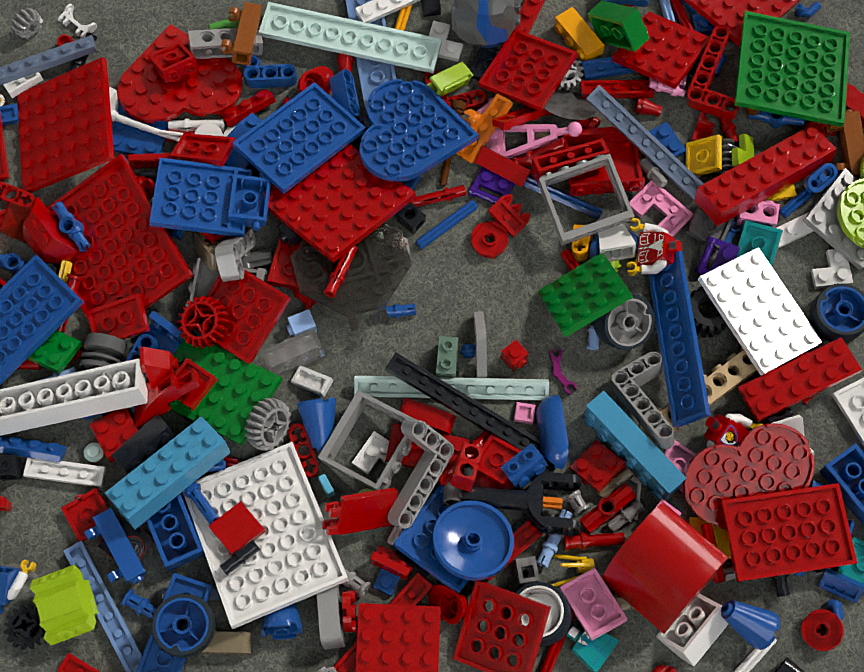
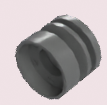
M87 334L84 349L88 352L82 353L81 358L83 360L80 361L79 368L85 371L120 363L121 361L118 359L124 357L127 343L120 338L108 334Z

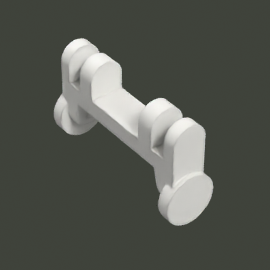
M68 4L58 18L65 26L71 22L78 27L75 34L80 36V39L85 37L86 33H92L97 29L96 23L89 25L78 23L73 18L74 5Z

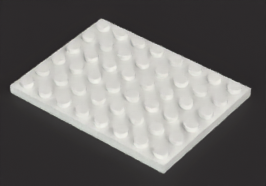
M293 442L195 481L201 485L202 494L217 515L221 517L241 501L266 531L254 541L260 548V551L256 552L246 560V564H241L228 576L219 565L227 561L232 555L210 530L207 520L198 510L192 499L184 495L232 629L349 581L331 535H327L326 530L321 528L324 518Z

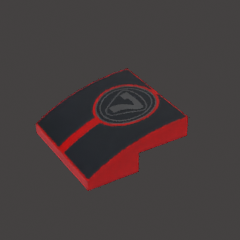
M122 516L119 521L136 554L141 559L155 541L140 527L134 529ZM103 538L97 547L115 560Z

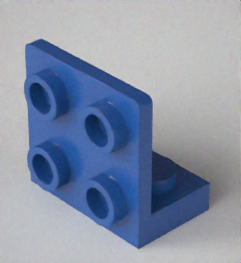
M152 311L148 316L152 322L149 325L150 331L143 334L151 335L158 340V350L170 351L173 355L184 341L181 337L183 332H180L177 327L158 313ZM147 339L144 343V347L149 348L151 346V340Z

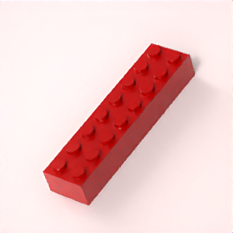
M812 124L699 186L694 202L718 227L807 177L821 165L831 163L837 148Z

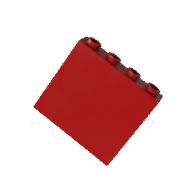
M615 127L582 129L581 134L576 137L569 134L562 135L568 143V148L603 139L624 191L637 192L644 189L645 178H642L638 150ZM605 167L567 179L569 196L615 193Z

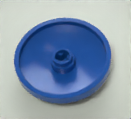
M463 501L451 505L439 516L433 529L432 545L438 561L447 571L459 578L483 580L496 575L506 566L513 552L514 536L509 522L496 508L479 501Z

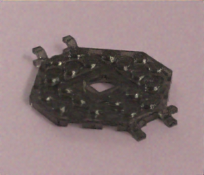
M384 222L355 245L358 248L356 253L359 255L362 266L346 272L343 284H340L334 298L326 296L324 289L330 280V274L334 272L340 258L333 263L307 241L301 240L300 246L290 257L300 294L346 316L350 331L358 330V322L355 315L374 310L378 311L381 324L388 322L385 306L411 267V259L401 229L393 228Z

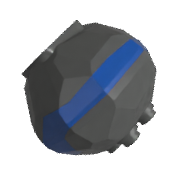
M451 0L452 31H455L459 38L476 47L494 48L508 40L514 29L520 26L521 0Z

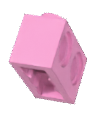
M768 200L762 201L749 209L752 213L744 211L739 214L736 225L742 224L744 226L745 221H750L775 228L778 221L780 204ZM764 213L770 214L771 217L766 216Z

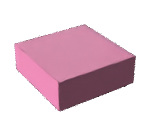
M517 402L513 422L533 425L536 405Z

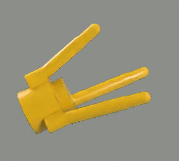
M553 554L552 558L576 561V563H561L560 566L576 567L577 573H581V575L595 568L593 558ZM581 575L563 581H559L551 585L559 587L565 585L566 583L574 580L575 578Z

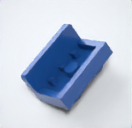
M530 444L502 465L501 469L514 487L518 489L526 486L535 475L543 473L548 464L536 447Z

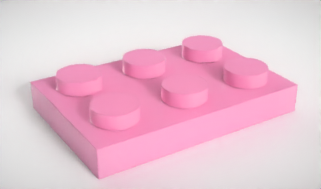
M595 568L560 587V591L566 596L571 609L591 641L627 621L626 615Z

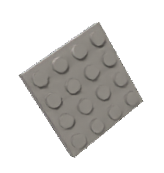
M845 168L803 219V222L857 269L861 270L864 267V248L856 245L847 237L840 226L837 216V203L841 193L850 184L859 180Z

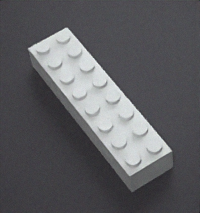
M140 358L0 389V436L146 404L148 397L146 383L148 380L145 372L142 373Z

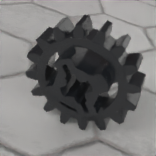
M29 604L28 608L21 605L20 611L14 608V615H7L10 621L4 623L8 627L4 634L10 635L7 641L13 642V646L16 648L20 645L22 650H25L27 645L30 649H34L35 643L39 646L42 645L40 639H44L46 631L39 625L40 616L37 607L34 609V605ZM30 614L36 615L38 619L31 620ZM26 623L31 624V626L27 627L28 631L23 629L27 626ZM22 634L25 640H20L16 635Z

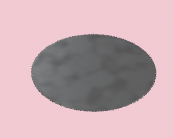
M556 90L544 107L556 116L573 120L588 119L597 113V110L586 99H581V94L565 90Z

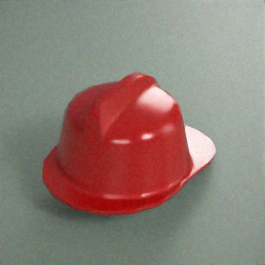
M319 66L306 71L298 80L296 92H302L315 82L329 94L331 92L329 79L334 75L332 70L325 66Z
M441 584L434 586L429 593V605L441 607L440 618L454 625L465 617L468 608V600L465 595L458 594Z

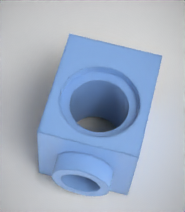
M309 309L288 317L289 324L286 327L290 336L294 335L296 340L317 332Z

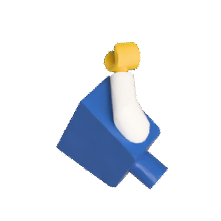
M23 560L20 564L22 571H19V568L0 566V614L4 612V605L14 600L28 578L27 573L35 571V562H31L27 568L29 561Z

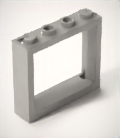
M610 154L597 155L588 162L587 160H582L576 163V166L571 168L565 166L560 168L559 172L553 174L548 172L539 178L538 186L561 246L630 222L634 218V213ZM605 166L622 213L564 233L546 186Z
M358 390L318 458L324 464L374 491L387 489L391 484V478L394 473L399 471L402 459L411 450L413 441L405 435L377 483L333 460L366 404L400 422L412 417Z

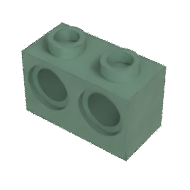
M439 336L436 377H456L458 337Z

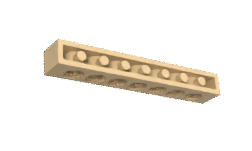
M741 348L742 352L738 355L733 353L726 359L727 363L723 366L719 364L713 368L711 375L708 377L704 375L709 407L757 372L752 362L751 364L743 362V358L750 360L743 348ZM728 369H733L736 375L729 374ZM713 380L720 381L722 386H716ZM668 402V406L665 409L659 408L658 410L673 427L674 433H676L684 426L679 428L673 426L672 419L668 417V413H671ZM639 423L637 426L657 446V444L653 441V439L648 435V433Z

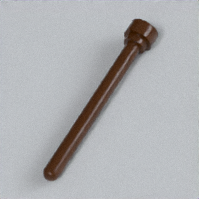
M453 100L451 108L459 116L462 115V112L465 111L466 103ZM452 156L444 160L440 178V185L442 187L447 185Z

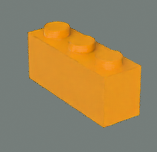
M573 6L555 17L554 29L558 35L561 34L566 45L569 48L572 47L577 52L578 60H594L603 54L604 44Z

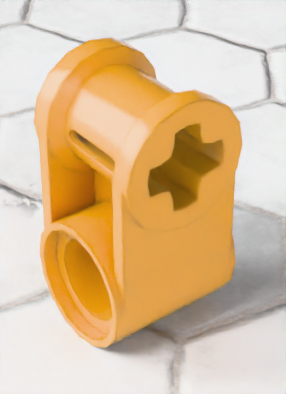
M574 224L573 230L585 225ZM593 235L572 242V254L576 261L583 262L588 259L589 246Z

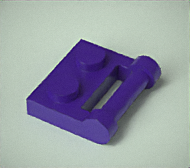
M482 166L469 191V195L472 197L477 196L495 204L500 198L479 190V187L504 196L511 194L515 183Z
M708 236L706 239L707 245L700 263L694 271L706 274L736 259L740 247ZM716 244L720 247L711 270L705 269Z

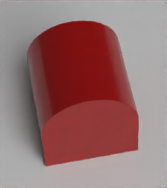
M662 502L644 519L622 545L610 562L602 579L658 630L665 634L714 578L729 557Z

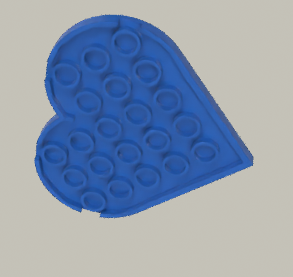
M394 79L379 85L368 98L367 117L372 126L366 130L361 138L360 157L365 168L378 178L397 182L409 181L477 141L479 134L426 84L416 80L409 82L402 81V79Z

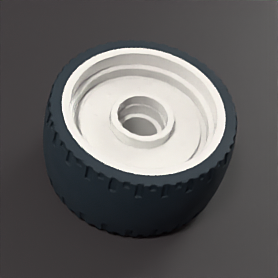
M532 582L516 592V594L551 606L540 646L552 645L565 636L571 624L572 612L566 596L557 587L545 582ZM524 614L521 618L522 624L525 626L529 623L527 614Z

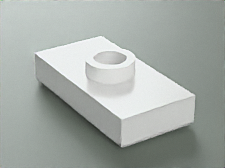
M299 365L290 382L300 388L325 397L333 379Z

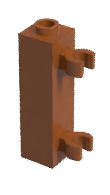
M244 2L242 11L236 7H230L229 21L240 22L235 43L228 39H222L221 53H233L232 63L250 66L261 21L262 5Z
M849 109L845 110V123L842 127L826 125L827 133L836 131L839 133L843 163L835 164L838 174L846 168L857 179H861L860 165L864 156V135L859 111Z

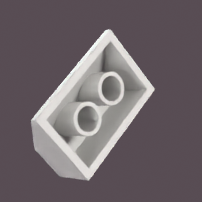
M699 594L665 634L660 631L656 637L682 660L695 666L727 627L728 623L721 616L722 605Z

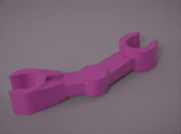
M559 348V356L555 357L552 355L551 349L549 357L553 365V376L564 386V392L570 395L571 392L567 390V386H572L576 391L577 385L572 381H568L560 370L562 350Z

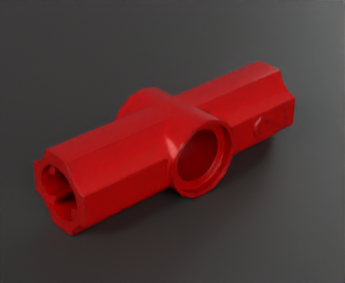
M625 483L610 496L601 499L599 504L579 519L586 531L591 534L605 522L615 518L620 510L637 498V495ZM606 505L613 506V510L610 512H604L603 508Z

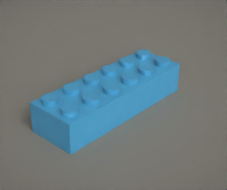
M605 391L601 392L586 405L583 415L586 425L590 428L593 427L598 432L597 436L599 439L611 446V451L615 452L617 456H620L625 461L626 467L638 475V480L652 490V495L658 501L661 499L667 501L682 487L683 482L687 478Z
M200 417L106 491L105 494L122 516L136 529L231 452L226 441Z

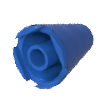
M336 398L297 402V408L311 447L313 449L316 448V452L322 451L333 433Z
M734 600L725 602L721 607L722 618L751 647L763 650L769 647L776 637L773 635L775 630L779 631L780 619L773 611Z
M297 603L264 616L261 627V634L264 637H267V634L273 635V639L286 640L295 638L296 633L302 634V624Z

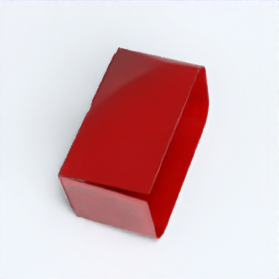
M466 442L463 443L457 454L450 479V484L453 487L469 492L472 491L479 467L477 464L480 463L483 448ZM465 453L477 456V458L470 459ZM470 464L474 469V473L471 476H464L460 472L461 465Z

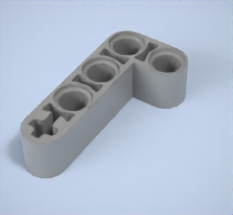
M252 229L245 230L244 237L228 236L215 247V257L223 282L244 278L241 257L256 244L255 234Z
M339 585L317 594L320 640L324 650L345 647Z

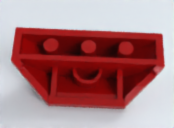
M36 197L27 210L24 220V240L45 263L61 264L62 260L72 263L79 253V248L66 233L60 230L58 221L40 198Z

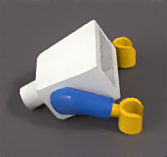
M623 224L601 231L593 237L590 243V259L604 253L609 261L634 258L636 254L634 262L637 264L639 237L630 230H627Z

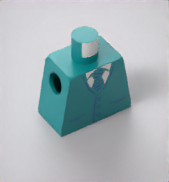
M574 625L567 634L569 638L576 642L571 651L591 672H598L619 642L618 639L606 633L591 641L586 631L583 633Z

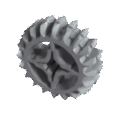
M269 397L268 399L264 398L262 401H258L257 406H253V411L249 413V419L246 420L248 423L245 426L247 430L245 436H247V441L254 448L262 451L273 450L274 447L279 446V442H283V437L287 436L286 432L290 429L288 425L292 421L289 419L291 413L289 412V407L281 400Z

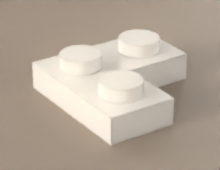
M433 21L429 36L442 39L438 57L459 62L463 44L447 40L451 25Z
M836 249L826 251L828 268L812 269L811 271L814 289L827 288L837 283L853 284L849 261Z
M374 431L352 461V465L369 475L378 460L385 463L389 441Z

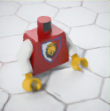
M719 414L716 418L712 416L706 420L705 425L708 429L704 434V439L707 442V447L714 445L738 447L742 438L750 431L749 428L754 429L763 424L752 423L753 420L741 414H727L726 416Z

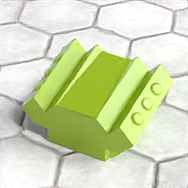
M75 564L32 580L29 588L35 593L33 602L36 604L40 616L39 625L46 631L44 639L51 646L94 630L96 624L95 615L99 614L89 580H84L82 572Z

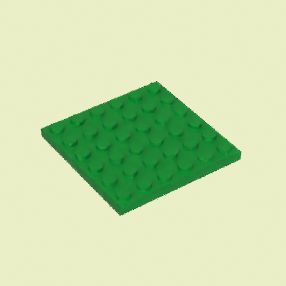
M745 11L742 19L734 105L842 127L845 123L850 32Z

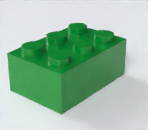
M601 1L587 13L596 35L602 43L635 52L650 39L647 28L641 19V13L636 8Z

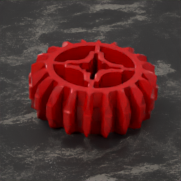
M201 296V298L194 297V302L188 301V307H182L185 311L184 313H179L182 320L177 322L182 325L178 330L183 332L181 337L186 339V343L192 344L196 348L199 346L206 348V346L213 347V342L219 343V337L224 338L223 331H228L225 324L230 323L225 318L229 314L225 312L226 308L221 305L219 300H215L213 297L207 298L206 296ZM204 308H211L214 314H207ZM193 330H199L203 336L197 337Z

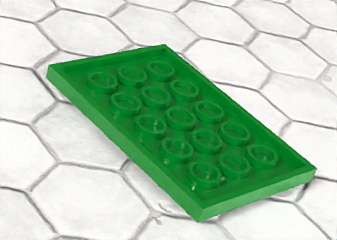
M184 339L183 343L179 345L173 354L178 360L179 367L188 358L218 380L194 411L179 400L170 402L171 411L193 422L202 417L219 435L243 446L247 439V436H245L247 433L245 426L248 423L246 420L249 419V413L253 411V406H257L258 401L273 397L283 381L282 377L253 363L248 364L236 355L215 345L213 347L206 346V348H201L199 346L196 348L192 344L186 343V339Z

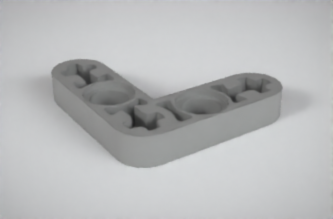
M483 311L473 312L476 339L477 378H487L486 326Z

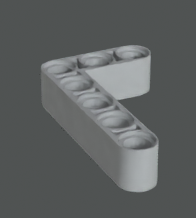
M649 352L612 374L613 391L657 446L661 449H669L674 445L673 427L640 389V386L656 378L663 371L661 355L657 352Z
M407 418L402 422L401 431L406 437L421 447L424 453L388 513L389 523L403 529H407L413 524L454 453V447L448 440L425 422L412 418Z

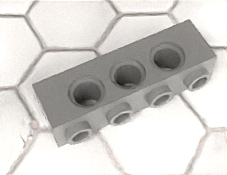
M238 28L188 31L189 51L195 56V59L232 57L233 53H221L222 39H228L235 43ZM259 30L253 51L254 56H260L263 52V40Z

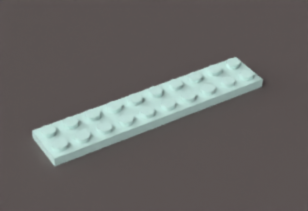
M272 2L267 4L259 34L262 37L433 74L442 44V39Z

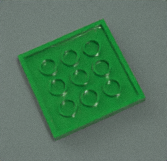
M604 253L594 256L589 261L577 266L574 270L562 275L557 280L537 291L564 337L569 336L633 298L631 292Z

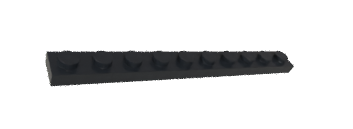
M395 352L386 366L385 371L487 433L500 438L521 451L528 445L533 444L542 455L538 438ZM544 458L548 464L545 468L554 472L556 469L555 465L547 458Z

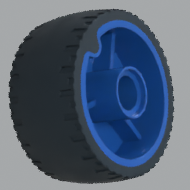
M846 283L830 285L821 291L815 298L810 310V321L816 333L829 342L842 337L844 342L847 343L859 337L864 332L863 291L856 286Z
M184 593L173 595L157 607L152 618V635L160 649L171 656L179 658L195 656L205 650L214 637L216 622L213 611L198 596ZM181 620L188 621V627L184 631L178 629V623Z

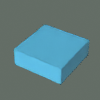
M326 475L319 476V483L327 497L334 496V489Z

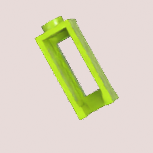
M462 61L431 76L430 80L432 82L427 84V86L438 96L442 97L464 85L466 86L473 74Z

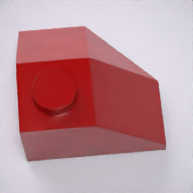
M140 347V366L142 373L145 372V376L149 381L146 383L147 390L149 391L163 378L171 373L174 374L179 368V363L170 351Z

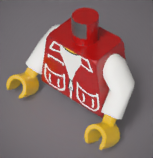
M633 218L631 221L638 223V226H630V229L634 232L641 229L643 232L639 234L637 264L635 262H628L627 267L634 269L627 270V273L630 276H635L638 272L640 274H658L667 265L674 262V252L682 250V243L680 240H675L662 227L649 223L641 224L639 219Z

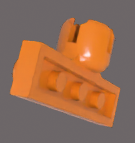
M496 94L484 113L480 114L472 109L463 112V114L469 116L468 119L463 116L460 117L479 134V138L456 153L460 158L473 164L481 147L486 145L497 127L492 125V119L507 114L513 105L511 100Z

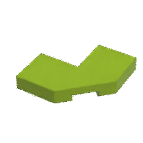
M747 134L739 135V148L736 147L731 150L733 167L754 157L753 137Z

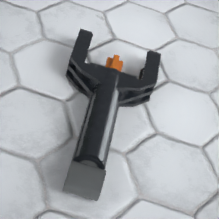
M543 472L533 479L531 485L523 491L473 487L472 491L469 492L453 487L450 482L444 485L443 505L446 507L463 501H479L496 509L523 511L527 515L530 524L542 534L575 536L581 533V524L573 518L542 516L543 508L562 510L563 503L562 498L544 497L543 489L573 491L581 487V477L578 475Z

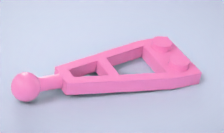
M571 122L568 127L558 128L556 124H524L513 126L507 131L497 128L486 143V147L511 159L527 153L529 150H535L558 140V136L567 134L573 137L579 136L582 132V126L578 122ZM505 132H527L528 143L506 151ZM535 132H550L549 136L535 140Z

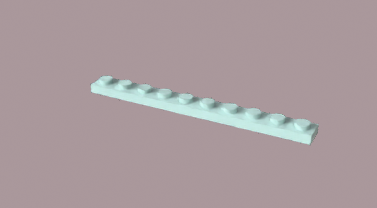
M355 376L354 396L359 390L371 397L430 398L395 376ZM438 377L472 399L543 400L549 396V379Z

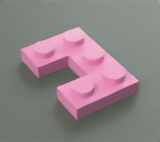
M652 180L629 202L632 211L640 218L649 209L655 207L665 216L657 226L667 230L669 235L673 237L694 215L665 189L658 187Z

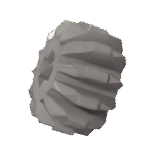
M26 7L24 10L20 9L18 14L16 13V17L12 19L13 23L11 26L18 36L28 39L30 36L34 37V34L38 33V30L42 28L43 20L36 10Z

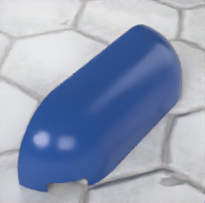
M551 395L544 398L536 409L540 445L543 457L554 464L555 468L563 469L568 458V438L563 406L558 395Z

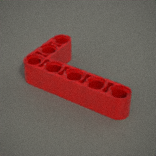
M719 24L713 29L688 89L687 105L692 109L726 120H733L736 118L739 106L734 105L735 98L709 90L729 39L730 30L728 26ZM705 65H711L712 67L706 68ZM692 96H698L699 98H698V99H693V98H691V97H692ZM714 101L717 104L711 105L709 102ZM727 107H732V108H734V110L730 111V110H727L726 108H727Z

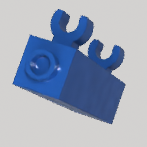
M110 508L93 517L97 526L84 532L87 539L91 541L102 534L119 569L107 574L109 581L114 583L122 577L125 578L128 584H136L144 579L143 576L147 572L114 510Z

